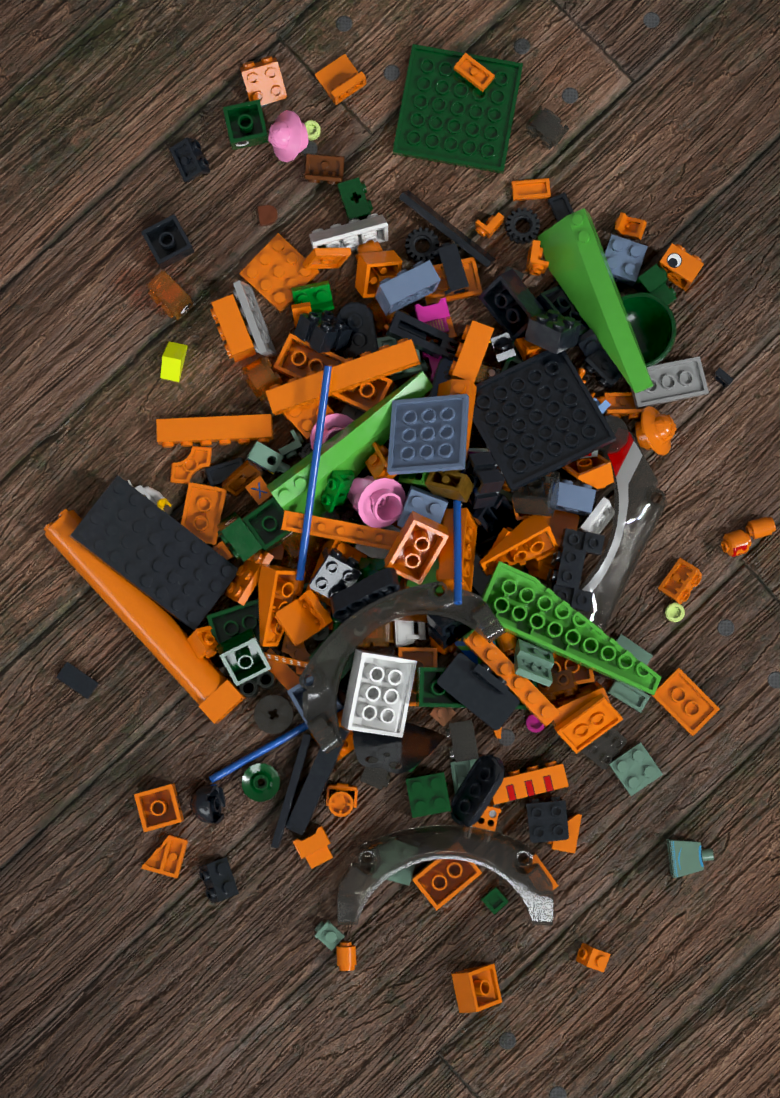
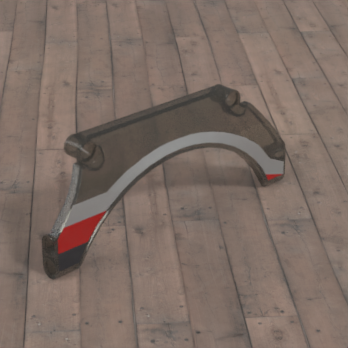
M609 421L607 423L616 436V441L600 448L605 459L610 461L612 465L615 494L613 527L601 559L588 578L579 586L580 590L593 592L590 612L576 610L602 631L605 630L667 505V498L663 491L656 488L658 480L632 432ZM656 496L662 497L660 503H654L653 499ZM495 628V630H494V632H493L494 635H495V637H496L495 632H497L498 630H500L499 628Z

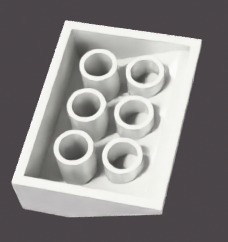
M371 214L367 216V219H353L348 224H335L326 230L316 229L312 231V234H309L313 249L351 248L352 251L369 240L378 241V243L388 241V224L383 215Z
M355 649L341 726L347 730L402 738L417 661Z

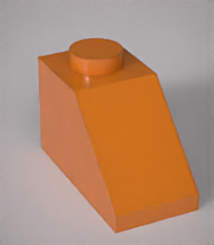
M576 813L567 819L569 838L567 840L548 842V844H551V849L575 853L581 814Z

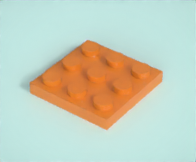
M277 233L239 275L281 313L294 300L291 288L308 285L320 272L318 269H304L303 262L306 258Z

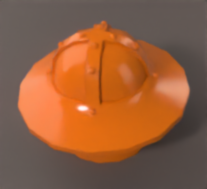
M648 406L641 413V421L635 423L637 442L640 447L646 450L653 449L659 455L664 456L669 453L671 439L677 429L676 424L670 415H661L654 407Z

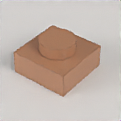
M435 707L430 712V715L443 727L456 714L452 708Z

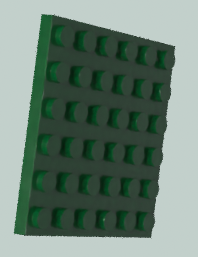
M412 44L392 154L503 174L523 63L468 54L495 75L493 81L482 92L453 70L456 63L465 53Z

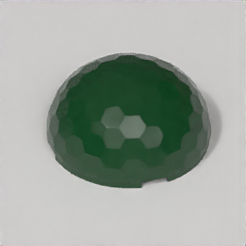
M636 293L625 295L621 299L646 367L656 365L668 355L675 343L677 326L673 312L663 300L652 294Z

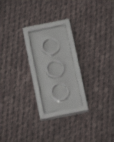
M240 280L233 283L235 288L233 293L241 303L240 311L242 316L247 319L248 324L246 327L249 334L253 335L255 340L253 346L256 352L269 358L277 356L251 285Z
M700 356L648 367L647 369L654 386L639 393H635L631 388L636 409L707 395L709 393Z

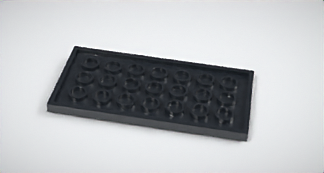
M118 475L70 535L73 540L192 631L196 630L235 578L238 571L237 567L165 511L158 508L156 504Z

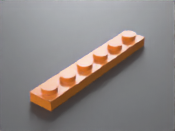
M285 510L281 530L302 533L304 513ZM312 515L310 535L386 550L391 549L400 533L398 531L374 528Z
M476 628L463 641L496 676L502 677L507 682L506 686L509 687V690L545 727L560 714L529 679L515 674L514 664L479 628Z

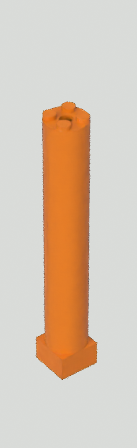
M63 510L58 515V520L54 523L50 522L45 526L46 538L199 704L198 707L214 724L219 723L246 697L242 695L234 683L209 658H197L187 641L189 636L165 609L70 537L82 521V518L74 510Z

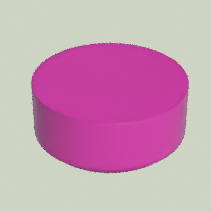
M530 714L526 719V727L531 732H540L545 727L533 714Z

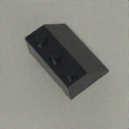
M560 285L540 293L536 298L545 311L550 309L556 310L559 314L565 317H572L576 322L581 323L579 337L590 330Z

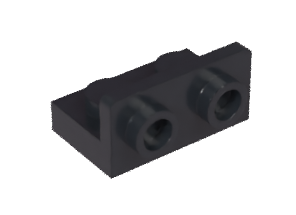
M185 138L169 148L184 182L189 183L201 174H209L211 172L209 162L203 156L202 147L196 139Z

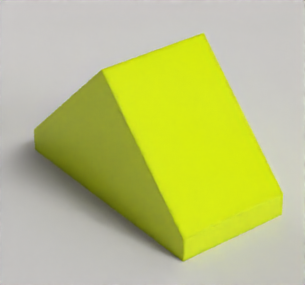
M168 342L162 355L161 379L175 382L180 381L187 345Z

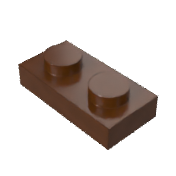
M247 459L222 482V487L234 496H238L248 484L263 473L262 468Z

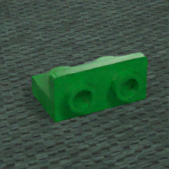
M329 281L291 288L294 304L310 302L312 312L316 313L334 309Z
M332 470L320 501L328 512H333L335 506L344 505L355 477L352 470Z

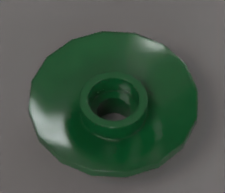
M257 763L250 766L242 777L244 793L249 799L256 802H265L272 799L280 787L278 772L272 766L265 763ZM259 779L265 780V784L263 786H260L258 784Z

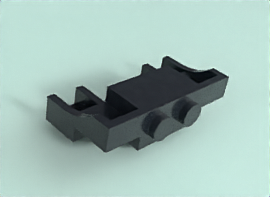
M565 528L563 529L560 548L556 551L554 561L557 563L556 568L551 572L550 580L553 581L551 590L559 598L570 604L573 609L590 612L593 592L580 590L579 585L586 553L597 556L601 555L605 536Z

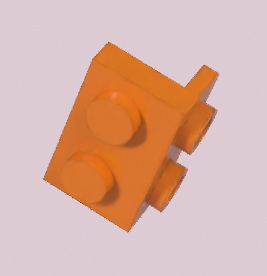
M632 392L604 393L605 400L611 404L604 412L605 417L609 416V419L613 420L621 419V416H629V419L640 418L643 408L636 409Z

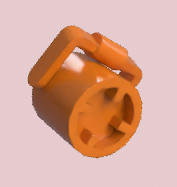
M346 783L329 784L327 786L326 806H329L331 813L338 817H344L350 814L353 807L357 808V786ZM330 789L338 791L334 793L329 799ZM345 791H355L354 799Z

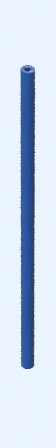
M324 366L296 574V580L304 581L332 371L331 366Z
M453 500L454 604L460 605L462 604L461 501Z
M305 722L212 774L209 776L211 782L218 781L311 727Z

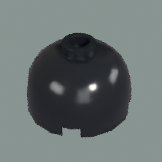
M217 784L204 785L197 789L190 801V807L194 815L204 823L218 824L224 817V813H221L222 807L226 806L225 794L222 787H217Z

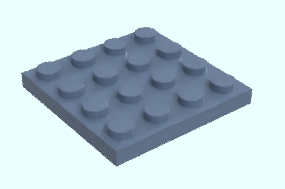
M467 394L392 400L388 474L464 470L469 396Z

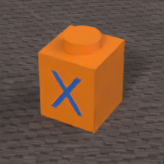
M261 476L245 487L259 506L274 497Z

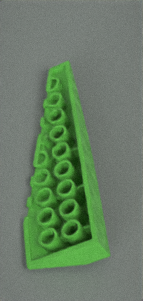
M583 208L564 217L537 237L541 241L540 246L543 248L544 257L549 262L548 268L589 328L595 333L598 341L635 393H639L654 385L592 218L586 209Z
M423 371L412 377L322 444L312 515L320 516L326 511L320 501L332 470H352L355 474V479L366 466L365 461L376 452L372 444L376 442L381 446L390 438L392 400L424 398L431 390L433 385ZM313 452L267 485V488L284 511L288 510L305 514Z
M498 562L472 617L612 679L655 695L661 676L643 662H640L628 650L621 647L613 638L607 636L604 631L580 612L573 609L566 601L559 598L551 589L545 587L537 578L503 562Z

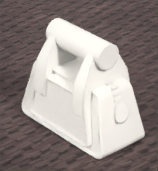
M394 620L395 647H407L415 643V639L426 640L425 623L418 622V635H414V623L417 622Z

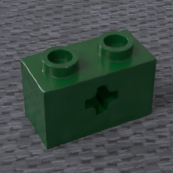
M359 177L337 184L348 221L367 219V216L371 215L373 207L370 199L366 200L365 193H367L365 183H361ZM354 197H356L357 200H359L358 203H355V201L353 200Z

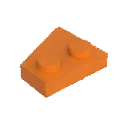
M169 835L142 865L141 869L178 878L189 840Z

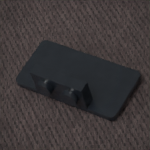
M458 653L437 679V684L493 730H499L519 705L520 700L508 691L507 682L502 677H495L490 673L492 670L484 663L481 665L479 663L475 664L464 654Z

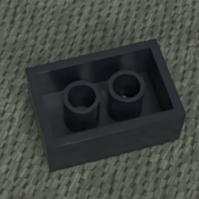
M513 269L499 275L478 296L502 329L509 333L512 342L526 334L529 318L546 312Z

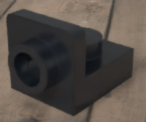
M507 331L491 337L498 362L516 355L514 345Z

